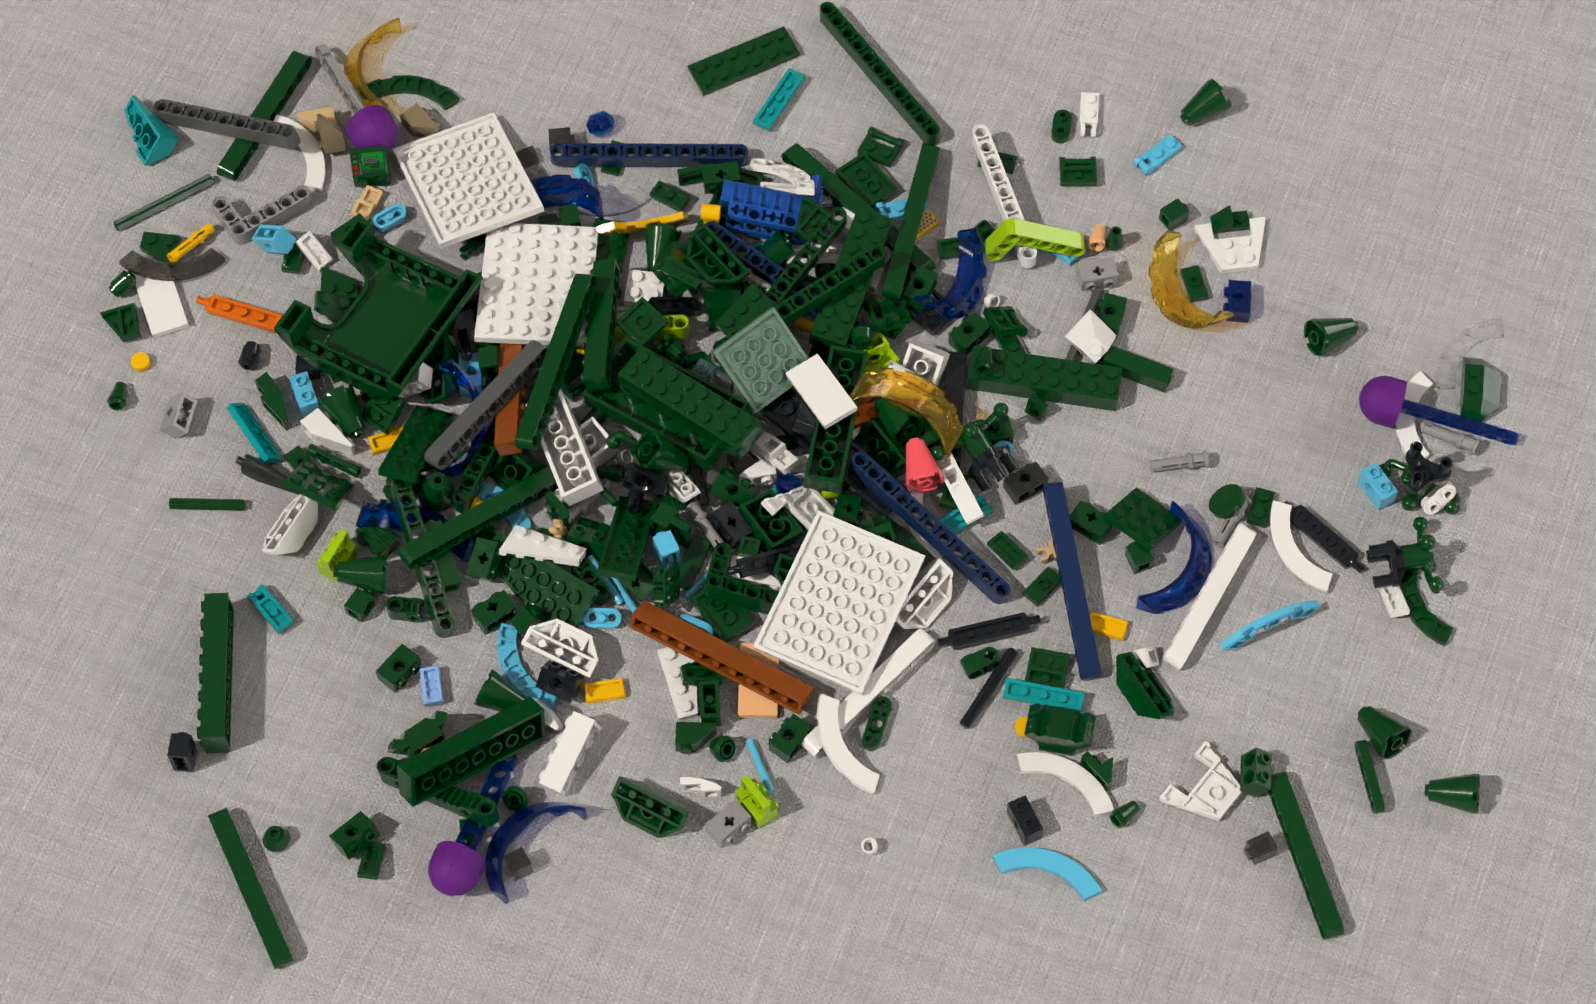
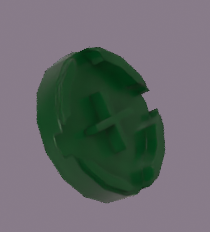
M1236 484L1221 487L1209 500L1211 513L1217 518H1227L1234 515V511H1239L1245 502V493Z

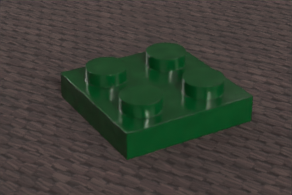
M643 297L615 321L616 325L634 342L644 347L669 324L668 320Z

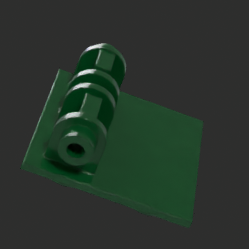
M675 562L664 571L662 567H656L655 571H653V586L657 587L653 588V603H655L656 607L663 606V609H666L678 600L680 596V588L678 587L680 569L678 568V562Z

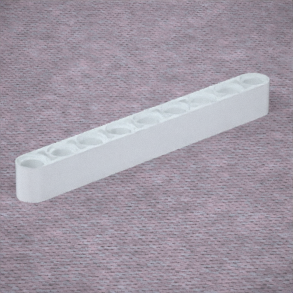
M978 124L972 130V143L1002 219L1005 221L1006 219L1014 218L1025 221L989 129L983 124ZM1016 244L1014 249L1020 264L1024 268L1034 267L1037 260V249Z
M1241 522L1237 525L1162 660L1178 670L1184 665L1257 532Z
M922 628L918 629L871 674L862 695L852 692L839 704L838 725L841 736L873 706L876 698L884 696L936 644L935 639ZM818 725L801 742V746L815 758L820 757L825 752L819 737Z

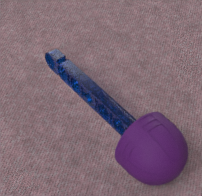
M1378 376L1369 380L1360 392L1359 405L1362 413L1368 420L1378 425L1393 428L1401 412L1509 445H1516L1519 434L1405 400L1407 381L1390 376Z
M516 754L513 755L511 761H501L492 767L480 792V795L492 799L496 806L511 777L510 771L513 772L517 765L518 758ZM500 771L506 772L503 777L495 776ZM490 788H498L497 792L493 794L488 793ZM466 818L455 842L442 841L437 844L429 861L428 874L432 885L440 893L448 896H459L468 893L476 886L485 868L483 858L476 851L488 828L487 826L481 824L473 826V821ZM467 836H474L473 841L469 843L464 842Z

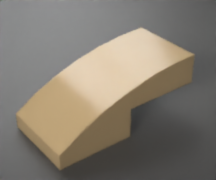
M366 185L361 198L357 199L350 215L354 217L360 213L368 221L385 193L382 190Z

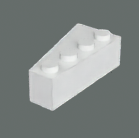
M575 711L567 717L565 721L566 728L557 738V747L555 751H551L549 754V763L539 776V784L563 796L576 775L575 767H579L585 759V749L591 748L594 743V733L599 734L601 726L595 720Z

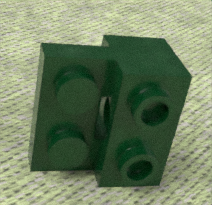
M662 502L650 518L651 537H654L658 532L671 530L676 543L688 549L692 540L690 524L684 519H679V511L674 505Z
M580 517L579 521L573 524L567 534V542L586 548L585 556L588 557L593 554L595 559L600 562L610 526Z

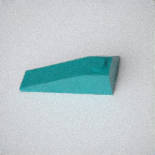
M132 95L125 108L129 127H132L134 131L132 138L138 145L136 149L137 155L143 164L148 166L171 155L177 145L178 138L144 103Z

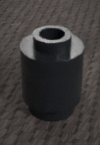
M248 341L243 346L238 361L243 369L251 370L257 367L261 354L260 345L256 342Z

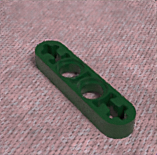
M1366 740L1355 741V752L1371 810L1374 814L1384 812V800Z

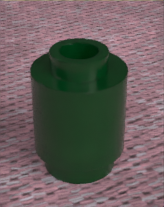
M123 270L110 282L111 285L108 288L119 298L136 285V277L131 271Z

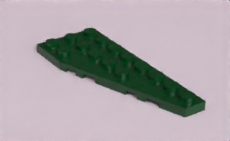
M490 526L470 537L474 544L476 538L479 537L496 541L503 545L508 536ZM507 553L499 564V575L514 594L518 596L523 605L535 604L541 609V613L546 618L544 622L559 619L578 628L600 592L547 559L538 561L535 560V557L529 556L517 558L515 554Z

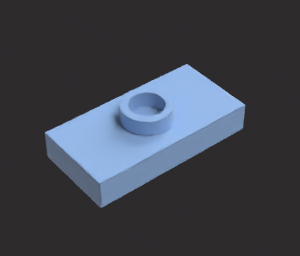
M439 665L419 668L424 706L444 704Z

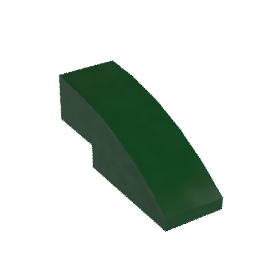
M265 372L255 380L257 390L262 394L260 397L262 405L285 430H288L289 422L283 398L274 380Z

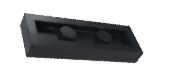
M650 297L648 300L661 315L698 316L702 311L694 297Z

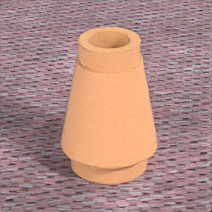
M1102 224L1095 226L1088 239V245L1092 251L1099 252L1106 246V227Z

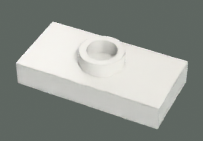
M311 231L295 242L318 271L333 260Z
M1400 586L1379 587L1380 595L1390 618L1409 615L1410 609Z

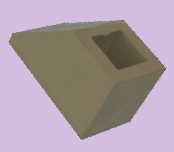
M417 103L400 114L402 126L412 136L427 137L440 132L438 121L432 119L428 111L424 107L421 108Z
M316 114L317 121H314L316 132L320 131L321 137L318 138L320 149H324V154L346 150L342 127L325 116Z

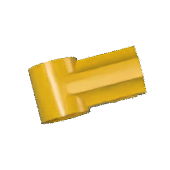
M702 204L701 220H703V224L714 221L720 225L721 205Z

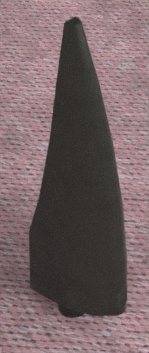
M250 454L245 455L244 458L237 457L236 463L241 465V474L258 482L299 495V493L282 486L287 476L279 470Z

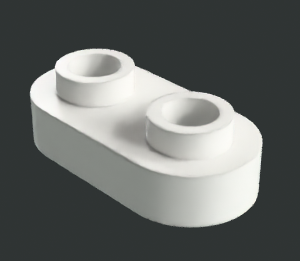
M1449 481L1439 483L1422 499L1421 507L1424 512L1432 515L1440 511L1454 498L1456 494L1455 487Z

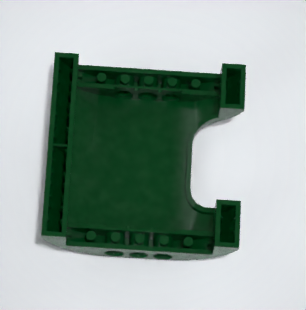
M356 218L336 245L347 261L363 276L365 285L361 293L344 316L337 323L330 325L315 320L311 307L294 300L275 325L274 330L297 355L320 371L346 384H351L354 388L382 398H393L403 391L482 282L483 276L466 269L461 277L376 238L373 225Z

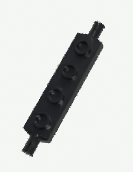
M1303 505L1292 506L1290 522L1344 569L1352 566L1359 573L1364 570L1365 567L1357 561L1358 552Z
M802 543L736 559L737 566L728 567L727 571L734 570L728 572V574L739 573L741 579L772 571L780 553L796 558Z
M1024 612L949 629L948 636L937 638V643L939 647L950 644L953 650L1029 633L1030 625L1041 623L1039 615L1027 617Z

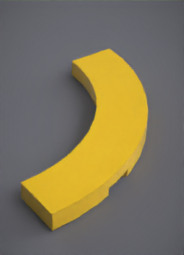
M679 212L642 221L610 222L596 227L599 234H612L616 231L618 234L645 231V226L649 223H652L651 226H656L657 223L673 225L689 220V215L686 212Z

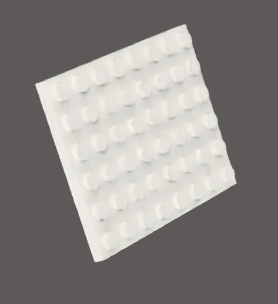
M494 113L392 149L440 249L544 211L536 191Z
M511 223L487 232L482 268L483 280L480 285L474 336L475 342L528 344L530 341L535 340L549 346L575 274H590L591 269H593V262L596 261L597 227ZM587 318L584 321L575 347H584V342L587 340L585 335V328L588 327Z
M818 511L756 639L753 649L862 695L925 560V555Z

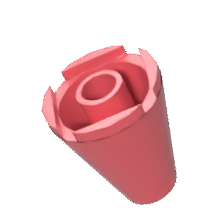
M920 438L910 439L906 444L907 490L909 492L916 490V493H925L937 489V484L941 482L942 485L944 483L942 472L925 441Z

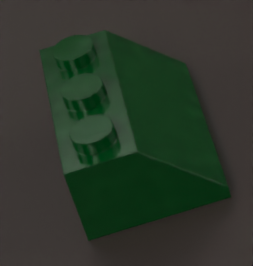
M871 418L853 442L895 478H898L906 473V443H903L904 446L902 447L897 446L892 441L880 419Z
M772 489L750 499L739 507L740 513L754 530L752 537L761 540L763 552L791 546L804 533V530L785 506L772 516L761 505L764 499L776 496Z

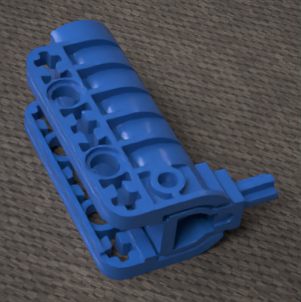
M816 174V176L812 175L811 178L815 183V194L805 196L821 206L823 198L821 184L823 177H819L820 175ZM724 179L719 205H721V213L726 214L725 227L728 231L768 239L777 230L792 232L793 244L806 243L800 237L794 239L803 195ZM732 220H734L736 223L733 227L731 226V223H729ZM747 224L756 225V229H755V230H749V229L746 227V225H747ZM768 228H771V234L767 233Z

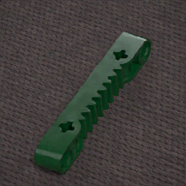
M383 757L377 762L376 768L383 783L399 789L397 764L402 761L392 757ZM453 786L426 800L429 803L487 827L493 826L499 821V813L492 799L472 791L467 792L465 789L462 791L458 786L456 788Z

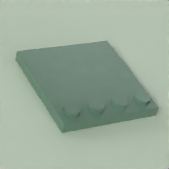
M774 307L768 309L711 351L744 400L750 403L751 410L755 414L793 386L785 373L809 359Z

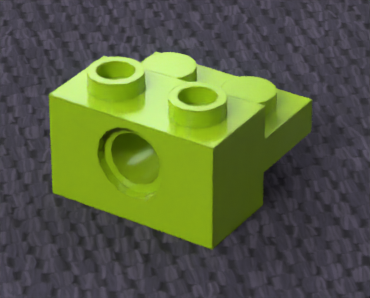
M881 332L874 336L869 348L862 350L868 351L864 375L867 381L888 371L891 360L900 364L899 358L890 348L889 342Z
M340 529L338 534H335L332 540L329 541L327 549L317 562L319 573L334 581H337V577H333L334 565L337 566L340 561L353 560L359 553L357 543L350 540L348 531Z
M747 774L741 778V787L735 790V799L751 815L752 822L759 829L778 816L779 806L773 797L769 798L766 794L767 790L763 783H758L755 778L751 780Z

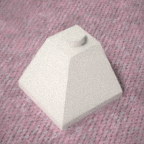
M1089 310L1064 337L1090 363H1096L1108 351L1117 335L1092 310Z

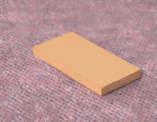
M740 643V650L779 669V660L753 649L755 643ZM739 684L738 718H777V703Z

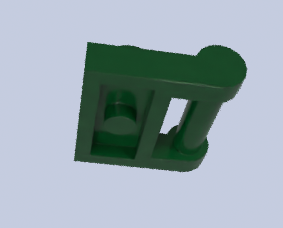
M870 126L867 135L857 150V155L865 152L872 161L890 168L903 146L904 139L894 138ZM875 137L895 146L891 148L872 139Z
M1059 157L1060 186H1097L1096 157L1086 159H1065V157ZM1065 166H1090V167H1065Z
M1011 306L984 308L983 315L998 336L1018 335L1019 337H1024L1028 334V329L1025 325L1021 324L1015 315V310Z
M549 491L545 494L547 516L551 521L553 519L561 520L563 526H566L568 531H570L572 526L569 524V510L552 491Z

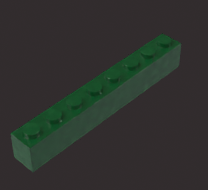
M615 258L594 261L593 269L590 271V274L597 276L598 283L589 307V313L586 316L588 327L585 328V335L587 340L584 342L585 357L582 359L584 372L581 373V380L586 385L588 391L607 389L611 386L620 268Z

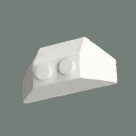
M299 494L283 510L265 537L262 552L272 555L298 552L318 522V502Z
M940 558L917 575L896 620V623L902 629L927 628L952 598L953 571Z
M559 619L530 626L521 642V645L551 661H556L562 666L573 669L588 678L591 677L599 661L592 635Z

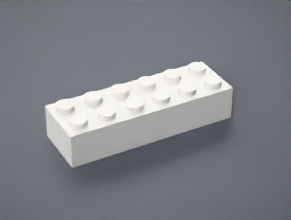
M560 389L543 434L541 445L562 498L568 506H571L604 489L568 399Z

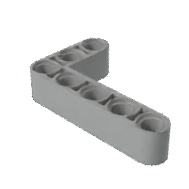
M300 185L243 218L240 217L229 200L224 196L215 197L212 201V206L217 219L234 242L244 245L252 241V237L260 224L278 226L309 208L313 200L310 189L305 185Z

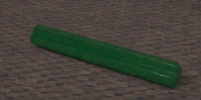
M170 498L169 507L170 509L243 511L245 509V501L243 499Z

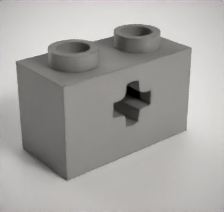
M1114 257L1077 263L1076 274L1081 291H1093L1094 288H1111L1117 285L1119 275Z
M183 392L170 397L160 430L173 438L187 434L198 401Z
M735 799L705 824V831L720 848L725 845L728 846L734 842L738 834L741 832L745 833L751 827V815Z

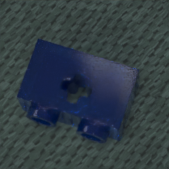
M1229 280L1228 286L1224 287L1223 298H1227V302L1223 304V314H1226V321L1248 323L1251 308V281Z

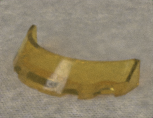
M399 18L381 25L357 42L347 55L343 66L345 75L366 107L380 105L385 107L389 113V104L376 97L366 85L362 75V60L366 46L379 43L387 33H401L402 29Z
M1167 230L1155 242L1152 264L1149 267V277H1151L1152 284L1150 288L1151 294L1161 313L1171 322L1192 329L1209 327L1235 316L1233 312L1220 310L1216 315L1203 312L1188 300L1181 288L1177 273V253L1182 235L1180 232Z
M884 368V370L874 372L867 371L862 374L850 395L852 400L870 396L889 398L913 408L935 428L941 438L945 455L949 456L963 432V425H960L956 413L957 408L944 397L945 393L932 382L925 380L924 377L906 370L904 373L894 371L893 368Z

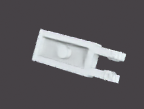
M1081 92L1080 136H1084L1085 127H1092L1091 137H1096L1099 93Z

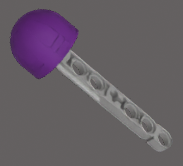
M327 45L316 46L315 54L318 61L353 114L348 121L346 132L356 148L386 146L387 152H389L396 143L398 130L388 110L380 105L366 107L334 56L331 55Z

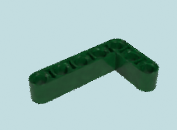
M718 543L715 546L703 586L704 594L709 598L768 615L779 591L726 576L732 548L727 543Z

